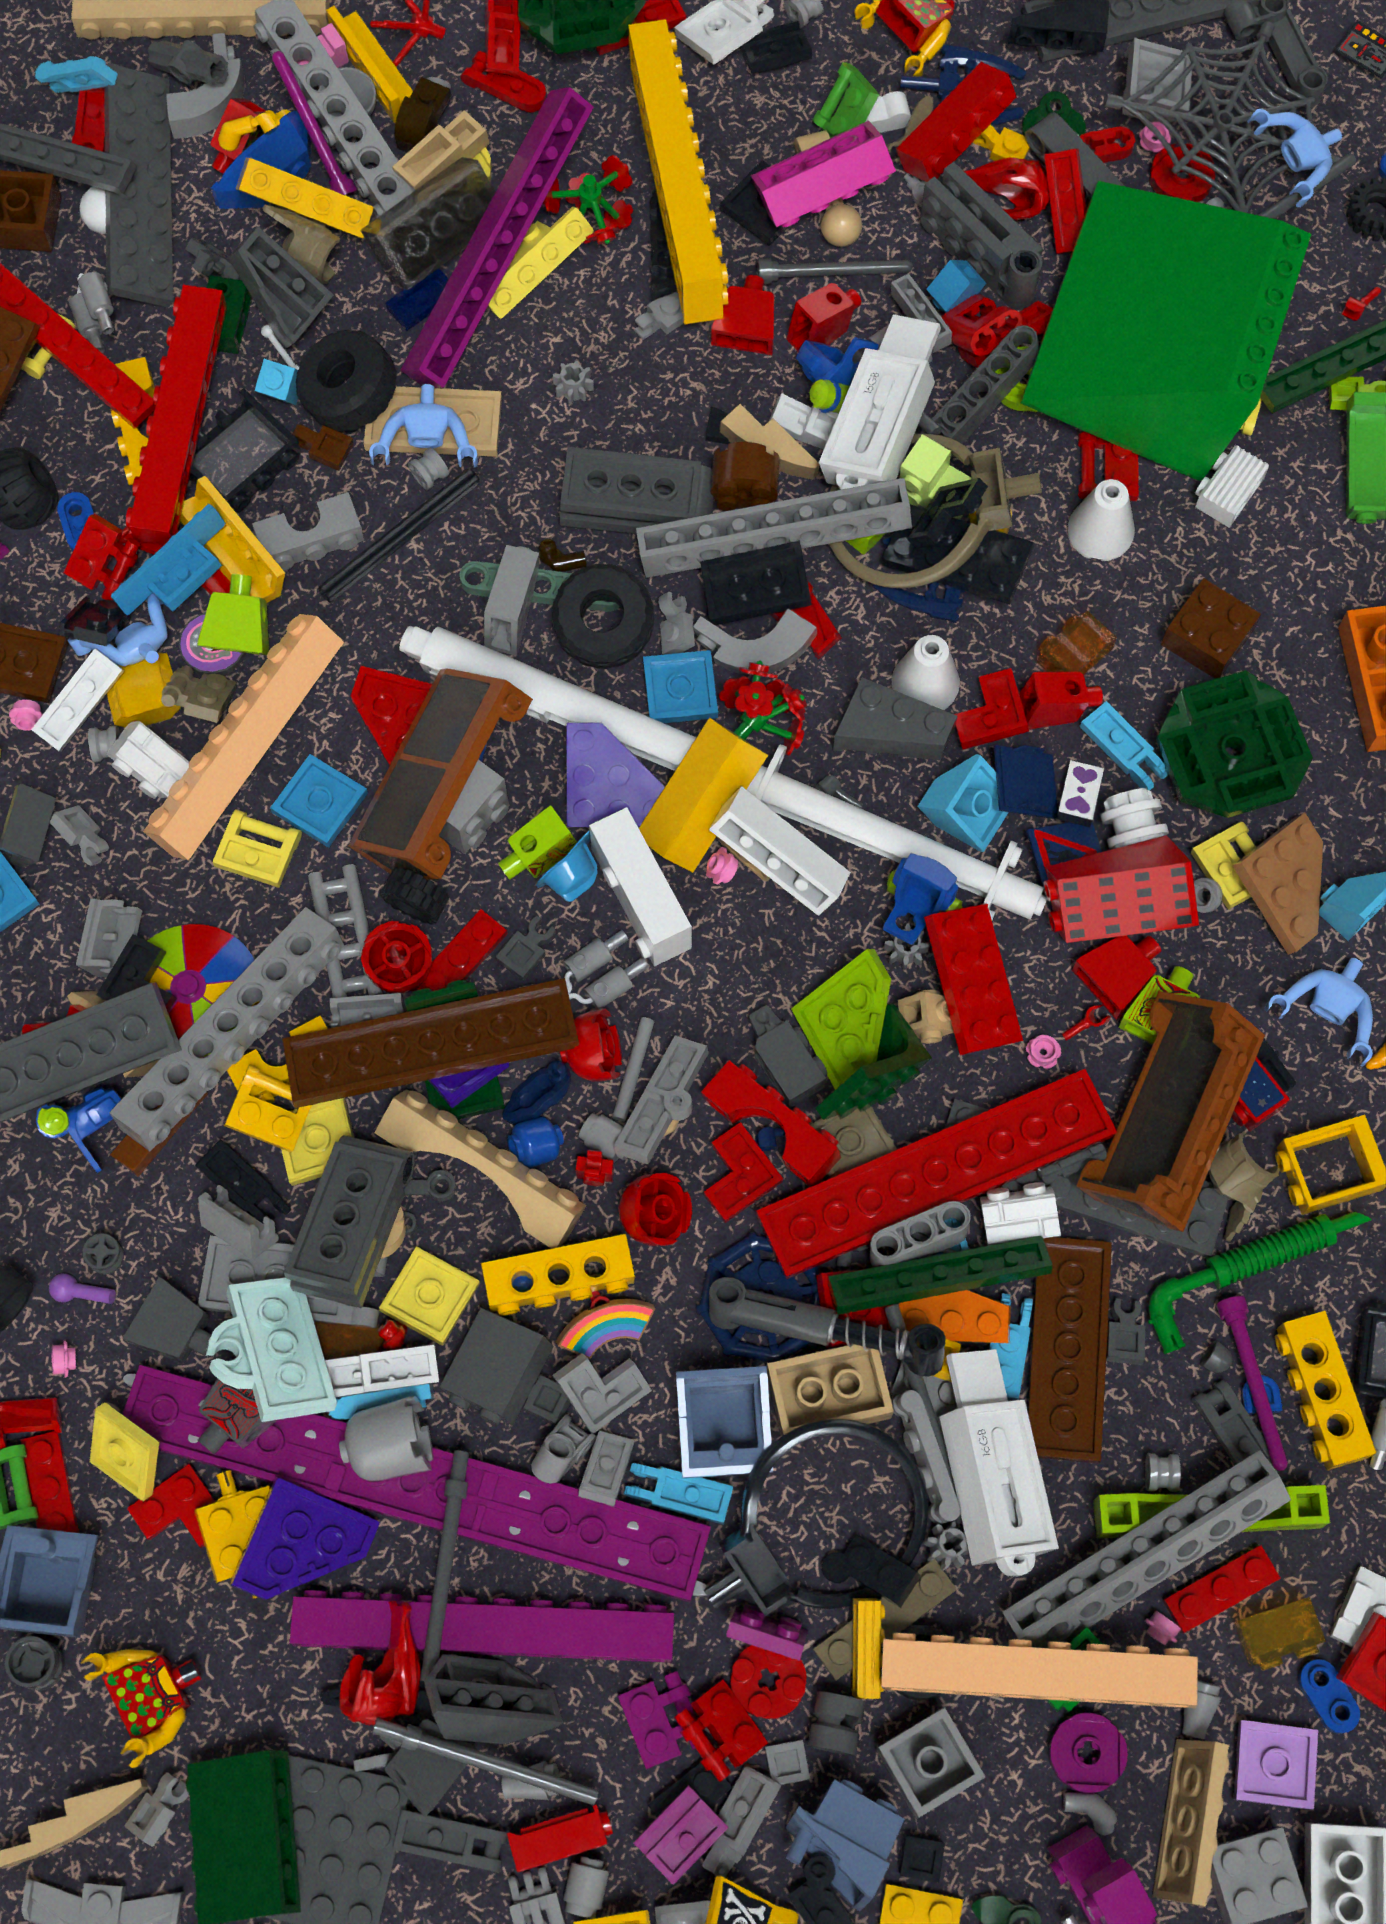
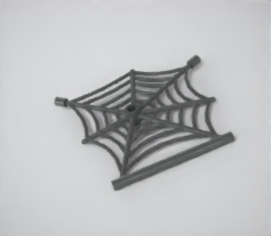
M1265 21L1257 34L1258 41L1242 47L1206 49L1194 47L1191 43H1187L1186 48L1151 83L1126 100H1123L1122 96L1106 93L1103 106L1118 110L1123 107L1140 119L1167 150L1175 165L1172 168L1174 174L1182 170L1205 180L1223 194L1236 211L1248 213L1254 198L1262 187L1276 174L1288 169L1289 166L1286 163L1263 178L1250 194L1245 205L1243 191L1251 175L1261 164L1276 155L1282 154L1281 149L1275 150L1256 161L1245 174L1240 185L1237 170L1241 162L1256 148L1269 144L1281 147L1283 141L1288 138L1282 125L1277 126L1282 140L1272 137L1268 127L1264 130V134H1254V131L1251 130V122L1248 123L1247 120L1257 109L1248 103L1241 93L1244 84H1246L1254 98L1266 107L1264 110L1268 111L1269 114L1287 110L1296 113L1295 108L1306 105L1307 120L1313 125L1311 104L1315 102V98L1313 96L1305 97L1290 89L1275 74L1267 60L1263 45L1269 41L1275 27L1271 22ZM1254 48L1248 60L1236 62L1213 61L1196 55V53L1228 55ZM1259 53L1273 81L1286 93L1299 100L1288 101L1278 96L1265 84L1259 75L1255 63ZM1187 54L1189 55L1192 63L1162 93L1145 104L1133 102L1161 82ZM1200 63L1217 67L1245 66L1242 73L1221 72L1203 68ZM1193 69L1195 70L1198 77L1197 82L1175 106L1170 109L1151 106L1169 94ZM1251 69L1261 88L1271 98L1282 103L1281 105L1273 106L1257 93L1248 78ZM1204 74L1225 78H1239L1236 86L1220 85L1207 80ZM1201 85L1205 96L1198 106L1188 113L1176 111L1192 97ZM1210 87L1223 91H1233L1230 99H1219L1213 97ZM1237 98H1239L1243 106L1250 110L1251 113H1247L1246 111L1241 109V107L1236 102ZM1208 101L1214 118L1211 119L1194 114L1200 111ZM1217 104L1226 105L1224 110L1219 111ZM1233 107L1240 116L1234 117L1231 113ZM1138 111L1151 114L1175 137L1185 155L1180 161H1178L1171 146L1159 130ZM1162 116L1176 119L1193 145L1190 151H1188L1181 136ZM1184 121L1193 122L1201 131L1203 138L1198 143ZM1246 122V128L1235 125ZM1228 131L1243 135L1230 147ZM1249 137L1261 141L1252 144L1234 162L1233 153L1239 144ZM1215 139H1221L1222 145ZM1209 142L1225 154L1226 159L1216 151L1205 147V145ZM1202 151L1215 157L1229 168L1230 176L1218 166L1196 156V154ZM1331 153L1333 163L1327 176L1313 188V193L1355 165L1356 157L1352 153H1348L1344 157L1339 158ZM1190 160H1193L1220 174L1234 188L1237 202L1218 182L1206 174L1185 165ZM1296 192L1291 195L1288 194L1260 213L1259 216L1276 219L1294 207L1302 199V196Z

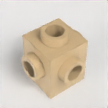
M922 990L914 995L898 1000L900 1013L916 1036L921 1039L922 1043H937L942 1041V1036L954 1033L945 996L939 995L936 990Z

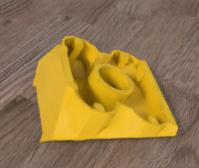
M158 653L159 658L155 663H148L144 659L133 665H118L124 672L107 692L114 725L126 728L130 722L136 720L147 726L171 719L180 710V706L166 707L161 702L162 690L168 682H171L170 679L173 675L167 653Z

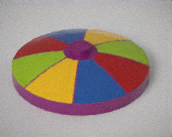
M202 924L180 925L166 929L147 940L166 952L149 983H157L159 988L177 998L168 1014L178 1040L255 960L240 940L222 929ZM236 1027L229 1029L227 1032L232 1031ZM211 1053L204 1055L202 1058L209 1056Z

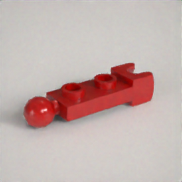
M104 87L79 90L75 133L72 136V143L105 152Z

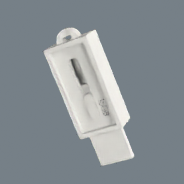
M893 314L879 350L865 348L819 460V465L828 484L837 485L839 490L895 480L897 478L900 466L904 461L935 383L928 359L941 330L939 323Z
M996 1349L949 1354L946 1356L958 1409L939 1416L955 1491L960 1505L971 1563L974 1566L997 1562L998 1568L1003 1574L1018 1577L1030 1572L1034 1568L1035 1556L1059 1549L1025 1400L1008 1401ZM1017 1559L1019 1564H1015L1014 1560Z

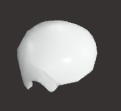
M92 186L82 196L80 216L90 230L100 234H106L105 190Z

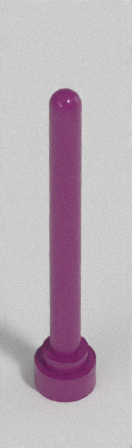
M281 51L274 52L272 60L331 179L329 181L330 190L348 197L355 194L358 190L352 178L348 179L346 174H342L285 55Z
M1244 1296L1230 1297L1216 1304L1220 1319L1225 1320L1227 1326H1231L1272 1465L1277 1471H1283L1287 1468L1288 1462L1246 1328L1245 1321L1248 1320L1246 1314L1249 1313L1247 1302Z

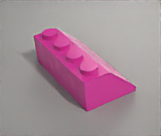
M868 120L751 175V178L776 227L780 225L787 227L798 222L800 216L810 211L817 213L829 207V202L840 197L841 199L853 197L859 192V188L870 183L871 185L883 183L889 178V174L896 172L882 134Z

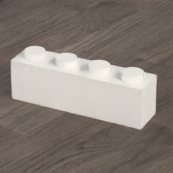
M742 786L722 805L709 829L818 916L839 897L851 873Z

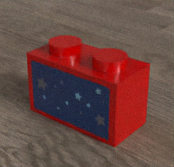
M1257 1056L1231 1116L1239 1126L1245 1125L1249 1132L1281 1111L1290 1101L1289 1097ZM1215 1064L1211 1066L1206 1074L1208 1079L1212 1074Z

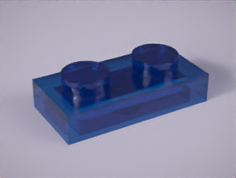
M436 266L385 302L386 308L399 324L408 331L431 314L449 279Z

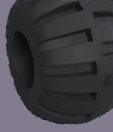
M12 447L0 450V521L15 530H26L43 524L54 513L59 501L58 490L51 474L44 467V464L26 449Z

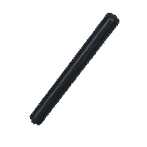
M469 468L449 482L321 584L319 591L322 597L328 602H333L476 488L480 483L477 474Z

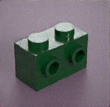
M209 276L207 288L223 290L227 306L217 351L239 355L253 298L242 280Z

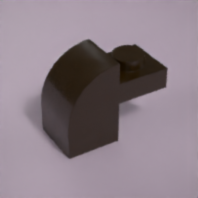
M420 78L410 98L404 97L397 115L394 132L397 149L408 153L438 126L437 121L451 97L450 88L426 78Z

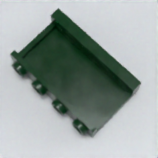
M265 1750L187 1764L186 1789L190 1797L191 1811L189 1830L192 1835L194 1855L191 1867L196 1884L194 1909L198 1917V1924H225L274 1915L301 1913L288 1751Z

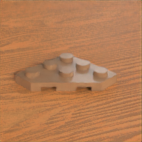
M1306 813L1294 817L1233 865L1236 873L1288 955L1297 952L1318 935L1323 841Z

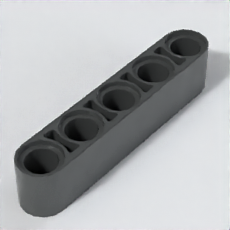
M1054 112L1048 114L1025 132V138L1029 147L1044 163V154L1079 149L1086 209L1098 181L1124 186L1058 114Z
M1021 325L1011 330L938 411L932 420L942 429L939 435L950 437L963 444L1033 367L1039 350L1038 337L1033 328ZM1023 343L1031 344L1027 349H1017ZM999 368L1009 369L1004 374L995 373ZM978 392L987 393V395L983 398H973V396ZM955 417H965L960 423L951 422ZM922 429V431H921L920 434H927V433Z

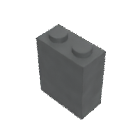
M481 1308L440 1388L450 1396L448 1402L465 1411L470 1406L480 1410L479 1416L495 1425H499L501 1420L514 1425L554 1346L543 1335Z

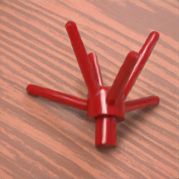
M404 0L413 14L410 22L391 20L370 22L371 27L410 30L413 33V36L394 59L393 64L395 67L399 65L420 37L426 38L428 35H431L440 40L443 38L446 28L433 23V17L429 16L430 0H423L422 11L413 0Z

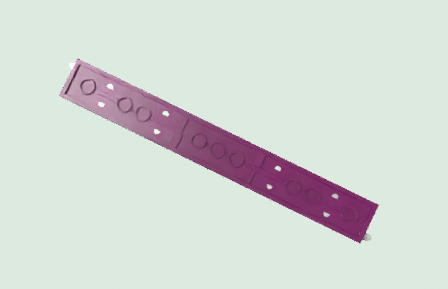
M139 1365L136 1374H127L123 1377L124 1382L131 1387V1391L122 1415L159 1441L158 1451L224 1470H232V1472L273 1483L275 1478L279 1477L322 1497H328L343 1504L442 1532L447 1503L444 1490L446 1480H450L453 1453L432 1448L433 1460L428 1461L432 1470L381 1481H367L360 1478L352 1469L351 1464H345L341 1458L339 1442L345 1440L344 1435L347 1423L311 1414L277 1420L245 1448H241L231 1438H228L214 1455L197 1441L212 1423L199 1412V1409L213 1385ZM468 1458L465 1482L468 1483L466 1499H462L457 1536L691 1603L692 1596H707L704 1589L708 1586L697 1581L711 1526L616 1500L615 1506L579 1497V1489L559 1483H546L531 1475Z

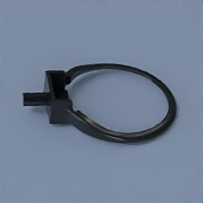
M826 1419L811 1422L793 1429L775 1441L759 1458L746 1482L741 1504L740 1528L719 1542L725 1557L734 1570L704 1589L711 1604L717 1609L747 1589L764 1616H767L789 1600L818 1609H836L853 1605V1598H872L878 1595L867 1587L844 1594H823L801 1587L796 1588L794 1591L789 1587L791 1585L790 1581L753 1525H757L758 1502L764 1482L775 1463L787 1451L803 1441L821 1435L848 1434L862 1437L876 1443L889 1452L901 1465L910 1482L914 1496L916 1519L911 1541L900 1559V1562L910 1566L918 1554L926 1532L928 1501L920 1471L908 1452L895 1439L882 1430L866 1423L847 1419Z

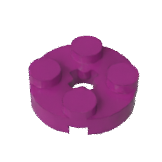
M1081 1713L1059 1724L1049 1744L1050 1764L1059 1781L1066 1784L1072 1790L1082 1793L1103 1791L1117 1781L1125 1770L1128 1751L1123 1735L1117 1730L1116 1726L1110 1723L1111 1721L1099 1714ZM1086 1741L1091 1742L1092 1749L1098 1750L1099 1753L1098 1757L1092 1758L1091 1765L1085 1764L1084 1758L1078 1756V1749L1083 1748Z

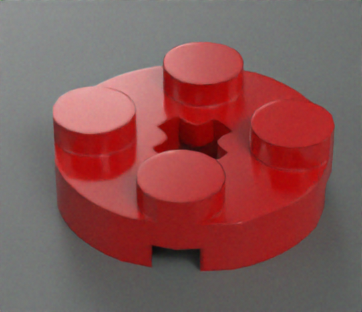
M1175 144L1170 145L1178 161H1180L1185 156L1181 147H1175ZM1185 144L1188 151L1193 148L1192 144ZM1165 147L1158 152L1153 160L1149 180L1151 187L1157 194L1194 202H1200L1208 196L1213 187L1211 184L1190 173L1186 179L1178 177L1177 174L1172 172V168L1175 165ZM1202 151L1196 154V156L1214 164L1209 154ZM1190 160L1185 165L1215 180L1216 173L1209 167Z
M750 1645L740 1653L733 1665L731 1689L749 1714L762 1719H778L791 1713L801 1701L806 1690V1670L801 1658L799 1661ZM765 1668L771 1674L778 1672L777 1674L780 1679L775 1682L776 1689L770 1691L767 1686L760 1688L758 1685V1681L762 1679L761 1671L765 1670Z

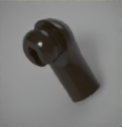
M545 539L540 542L538 547L539 558L553 570L564 572L587 567L584 551L564 554L557 548L555 541Z

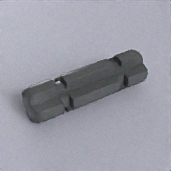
M1098 1142L1084 1150H1079L1063 1157L1052 1164L1050 1163L1038 1168V1176L1045 1185H1049L1058 1181V1176L1062 1175L1065 1178L1081 1171L1093 1159L1104 1161L1107 1157L1106 1149L1101 1142Z

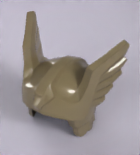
M265 204L262 208L265 213L292 230L285 238L282 248L322 285L328 284L335 272L328 266L326 260L330 251L340 242V238L318 221L302 217L288 209Z
M1244 1131L1241 1134H1237L1233 1139L1220 1143L1209 1169L1214 1190L1219 1195L1236 1200L1230 1208L1224 1238L1228 1242H1231L1234 1235L1240 1233L1243 1225L1248 1223L1250 1214L1254 1212L1257 1203L1261 1200L1263 1189L1279 1176L1278 1173L1280 1171L1278 1166L1264 1170L1255 1163L1243 1144V1138L1246 1136ZM1170 1171L1165 1173L1167 1177L1169 1176Z

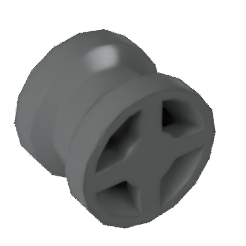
M104 1233L95 1234L85 1242L82 1250L85 1262L95 1272L103 1275L112 1274L117 1271L124 1260V1251L121 1245L112 1236Z

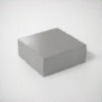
M803 1740L765 1747L770 1778L780 1785L810 1780Z

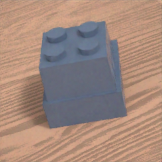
M767 1366L676 1372L682 1478L750 1474L759 1458L771 1446Z
M7 1525L0 1551V1629L81 1638V1635L84 1634L96 1562L94 1554L99 1536Z
M834 1780L824 1793L813 1815L799 1806L788 1821L785 1829L794 1837V1840L785 1858L799 1865L806 1851L812 1857L816 1855L829 1857L836 1869V1875L830 1885L854 1909L860 1912L874 1898L890 1865L886 1861L904 1818L897 1815L898 1809L890 1803L881 1799H877L875 1803L863 1796V1790L856 1784L848 1780H842L841 1783Z

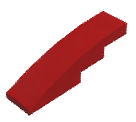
M485 0L486 71L518 75L520 52L518 0Z

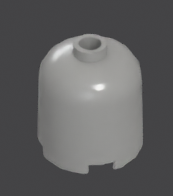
M411 1396L355 1413L349 1419L345 1428V1440L339 1442V1449L343 1462L345 1464L350 1463L352 1469L360 1478L367 1481H381L432 1470L428 1462L433 1460L430 1431L428 1425L420 1426L416 1412L423 1411V1408L418 1398Z

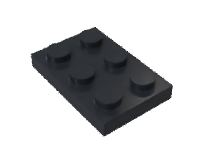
M800 541L700 561L710 622L714 625L812 605Z

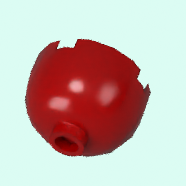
M389 921L377 926L367 935L364 941L365 945L361 953V962L367 977L379 989L388 993L404 994L417 989L426 981L432 969L433 952L427 936L418 926L411 923L408 925L406 923H399V921Z
M605 1008L589 1011L577 1016L574 1022L579 1045L573 1049L560 1051L562 1061L564 1063L568 1062L572 1071L579 1077L591 1082L612 1080L620 1076V1072H615V1066L622 1065L620 1039L616 1025H608L606 1018L612 1016Z
M668 1173L640 1176L629 1183L621 1195L618 1207L619 1219L624 1230L635 1241L649 1246L671 1245L678 1240L676 1239L680 1234L686 1233L690 1227L692 1218L691 1197L688 1192H683L682 1187L678 1184L681 1181L676 1176Z

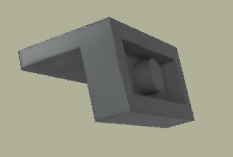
M19 784L15 787L0 839V849L11 853L10 863L20 867L38 863L56 801L55 797L24 784Z

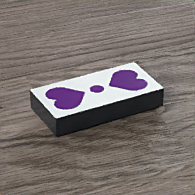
M1070 760L1056 819L1086 827L1091 826L1104 768Z

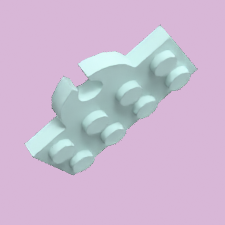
M286 1277L229 1285L226 1294L233 1318L222 1322L214 1329L206 1349V1356H214L223 1349L230 1350L235 1354L236 1359L232 1361H225L219 1358L212 1360L209 1369L213 1375L226 1385L237 1389L253 1390L261 1422L334 1411L337 1405L306 1294L292 1291L290 1287L291 1280L286 1279Z

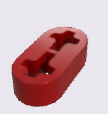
M1113 127L1087 132L1079 136L1086 145H1089L1091 149H1095L1094 153L1103 163L1129 157L1135 144L1134 133L1126 127ZM1120 139L1121 143H1125V146L1120 147V144L1115 143V140Z

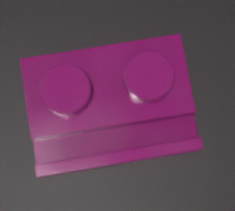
M688 1785L633 1843L674 1885L729 1827Z

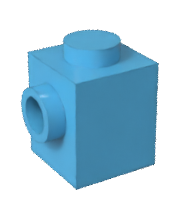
M950 260L926 290L934 298V305L946 313L969 297L978 294L987 283L967 260Z

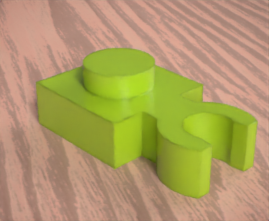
M1350 376L1329 386L1330 410H1347V401L1354 392L1386 393V381L1378 380L1371 384H1364V377Z

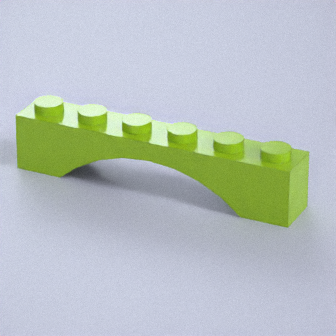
M1326 1485L1285 1487L1291 1501L1241 1532L1321 1529L1330 1523ZM1141 1493L1099 1495L1093 1500L1096 1539L1121 1538L1187 1495Z

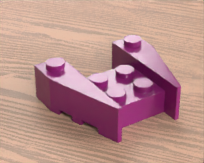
M1086 1825L1047 1848L1053 1859V1862L1048 1864L1053 1876L1060 1886L1064 1883L1067 1885L1088 1924H1157L1154 1919L1157 1913L1134 1868L1123 1858L1112 1863L1099 1836Z

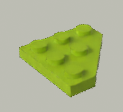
M866 949L791 1008L816 1056L824 1064L827 1076L835 1090L860 1067L874 1063L877 1060L891 977L875 949Z

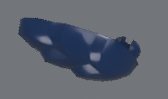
M554 1061L548 1067L533 1073L512 1092L511 1099L502 1114L503 1119L509 1124L516 1125L520 1122L537 1118L551 1106L558 1105L566 1096L571 1084V1074L569 1069L566 1068L565 1063Z

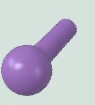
M67 1273L54 1276L49 1283V1293L58 1302H68L75 1297L112 1304L116 1297V1292L113 1289L78 1283L72 1275Z

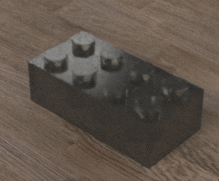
M461 157L360 231L392 285L409 290L466 249L496 191L478 160Z

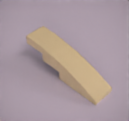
M138 1779L65 1799L64 1805L67 1816L28 1826L31 1842L0 1850V1869L40 1857L82 1837L115 1816L148 1789L147 1780Z

